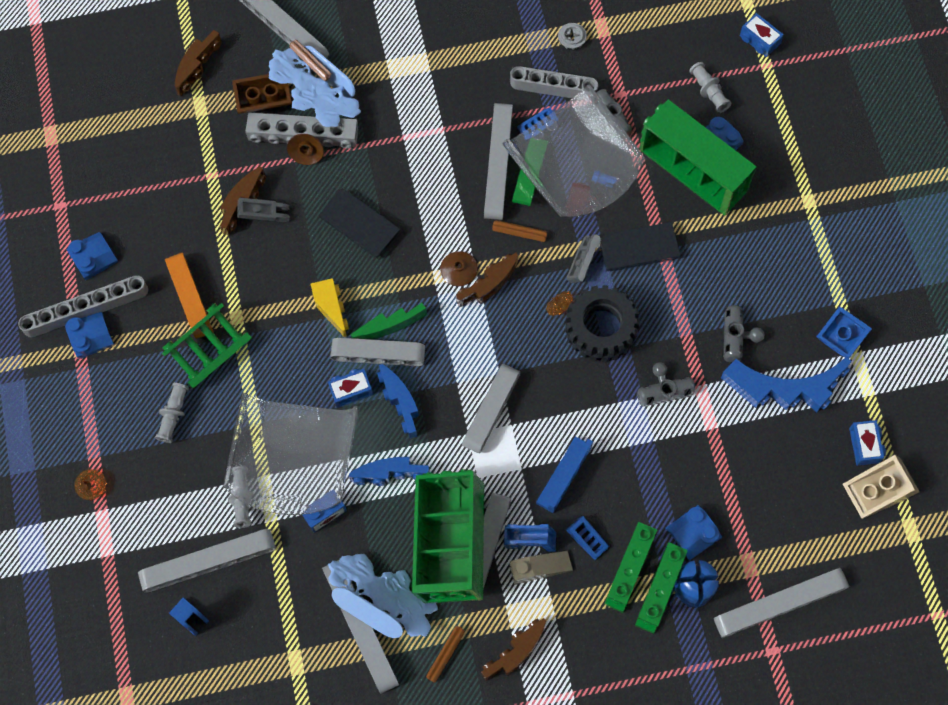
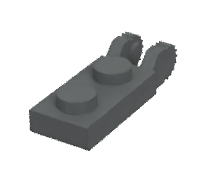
M238 199V218L277 222L289 221V215L276 213V211H288L289 204L276 203V201Z
M594 234L583 238L566 278L570 283L583 282L589 264L593 260L595 249L599 248L601 243L599 235Z

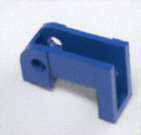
M548 524L505 525L504 547L507 549H522V546H542L548 552H555L556 531Z
M184 598L169 613L195 636L198 632L188 625L186 620L194 613L206 624L209 622L203 614Z

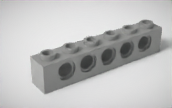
M248 113L246 125L248 141L288 144V141L294 135L303 134L298 132L305 130L304 134L316 137L325 147L341 146L343 148H351L357 145V119L340 118L337 127H325L316 117Z

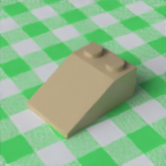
M896 455L843 483L862 519L902 502L919 492L902 460Z

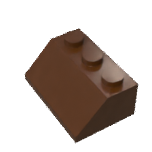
M269 74L232 81L238 114L292 104L289 83L283 84L269 79Z

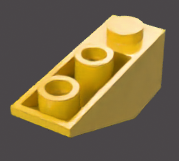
M333 278L311 283L316 307L343 337H347L345 331L349 329L347 319H343L341 314L345 310L343 302H339L337 297L341 295L339 285H334Z

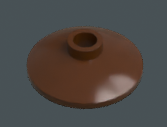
M310 134L294 135L287 144L289 156L295 162L303 165H312L319 162L324 153L322 143Z
M455 251L448 254L442 260L440 266L442 278L448 284L456 287L471 283L478 271L476 260L473 256L463 251ZM457 264H461V265H462L461 268H456L455 266H456Z

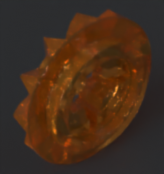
M562 291L560 294H557L547 304L546 310L548 314L555 316L565 312L573 301V295L569 291Z
M88 469L81 472L76 478L75 491L84 500H93L100 498L101 494L105 492L107 482L100 471ZM92 481H94V484L97 486V488L91 487L90 490H88L89 487L84 482L91 483Z

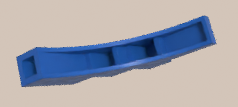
M845 357L831 369L812 377L781 379L754 371L735 359L723 372L721 379L755 408L760 404L763 406L771 397L785 410L790 406L794 408L800 400H803L817 413L820 408L824 410L832 402L830 400L833 394L831 391L838 384L836 380L840 376L844 378L851 370L848 367L852 361Z

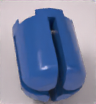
M694 560L685 564L674 584L676 597L688 607L697 608L704 606L711 600L719 587V581L716 580L718 578L716 569L710 563L699 560L696 565Z

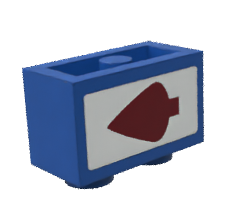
M756 13L742 26L740 37L744 42L752 45L759 54L768 57L781 44L783 34Z
M354 369L345 376L338 375L333 377L331 381H328L337 408L373 395L364 369Z
M877 420L853 423L849 430L856 465L880 463L886 456V449L881 444L882 430L878 426Z
M332 490L302 510L301 514L313 533H315L347 510L335 490Z

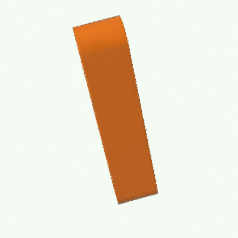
M179 253L166 258L165 262L189 325L192 328L207 313L183 253ZM208 319V320H207L206 322H204V323H205V324L209 327V329L213 332L212 326H211L210 321H209V319ZM199 328L193 332L195 339L205 336Z

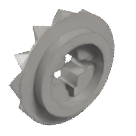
M576 23L565 24L558 32L560 45H564L566 49L572 48L574 50L577 47L581 48L587 37L585 29ZM571 32L575 37L574 41H572L570 38Z

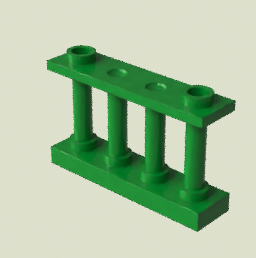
M214 303L206 310L208 314L174 343L169 341L162 347L164 351L161 354L166 356L170 353L189 375L188 378L190 380L186 383L191 388L197 386L252 338L247 332L244 334L238 333L219 311L224 306L222 303L219 305ZM214 316L232 336L233 343L230 346L223 345L204 322ZM197 328L217 348L219 355L216 358H209L190 336ZM183 340L203 362L204 368L199 372L197 369L194 370L176 350L175 347Z
M638 522L604 605L623 613L657 529Z
M668 542L636 621V627L654 634L688 550Z

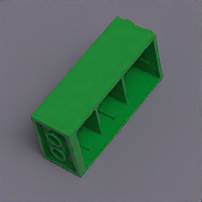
M669 99L656 108L655 114L652 117L648 116L645 119L644 128L641 132L640 151L726 216L748 192L757 166Z
M465 469L461 470V472L442 471L440 474L427 472L426 474L416 475L412 594L423 603L483 600V481L474 471Z

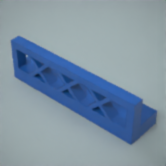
M576 436L574 437L538 498L537 505L554 513L592 449V440L587 439L585 442Z

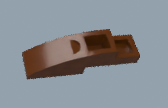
M215 30L203 42L196 39L183 56L175 78V88L179 96L187 92L191 85L201 78L204 72L202 64L206 63L209 56L220 48L222 40L220 34Z
M259 166L244 176L225 198L220 207L224 215L219 226L222 234L229 236L231 231H234L237 226L238 199L258 198L259 188L266 181L263 167Z
M517 252L513 255H506L497 264L492 263L487 266L486 270H484L485 279L480 278L469 288L464 287L460 289L456 294L458 306L462 307L474 299H477L479 304H482L496 294L515 271L518 264Z
M537 618L528 625L529 629L524 632L522 630L516 632L512 636L513 640L510 641L513 650H505L499 655L501 657L496 662L491 660L483 666L484 670L481 671L484 679L486 681L501 670H504L507 676L514 672L529 657L543 634L546 620L543 618L539 621Z

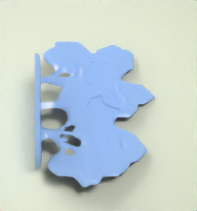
M304 46L331 72V77L327 81L314 77L311 74L310 67L300 60L299 56L291 48L285 51L275 50L272 53L274 58L269 61V79L278 83H293L296 88L291 91L294 98L292 108L303 111L314 108L316 119L325 127H337L340 115L354 118L361 113V110L358 109V100L352 98L355 95L352 81L311 46ZM302 64V66L306 65V67L296 68L295 65Z
M365 554L342 556L339 561H332L328 564L331 570V574L328 577L329 582L333 586L339 587L332 591V598L340 608L391 638H399L402 635L403 629L399 622L404 625L407 634L411 637L427 636L431 625L425 614L437 611L438 606L436 603H423L412 594V591L409 589L411 580L405 570L397 571L396 573L384 572L381 577H377L373 571V564ZM351 581H355L357 584L356 592L353 591V587L351 588ZM359 595H367L373 600V604ZM399 614H402L400 619L396 618Z

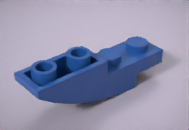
M379 365L380 372H377L380 383L384 382L386 388L383 390L385 400H390L391 406H396L398 415L403 416L404 422L401 424L404 434L408 433L410 439L417 437L413 418L419 417V413L410 392L395 373L385 365Z
M393 457L376 460L358 467L349 473V479L355 485L373 483L375 486H384L385 484H390V476L400 480L405 479V477H413L416 480V475L426 474L430 470L428 465H411L410 457Z

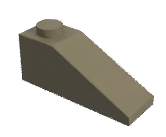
M568 551L524 557L510 561L509 565L514 585L573 571Z

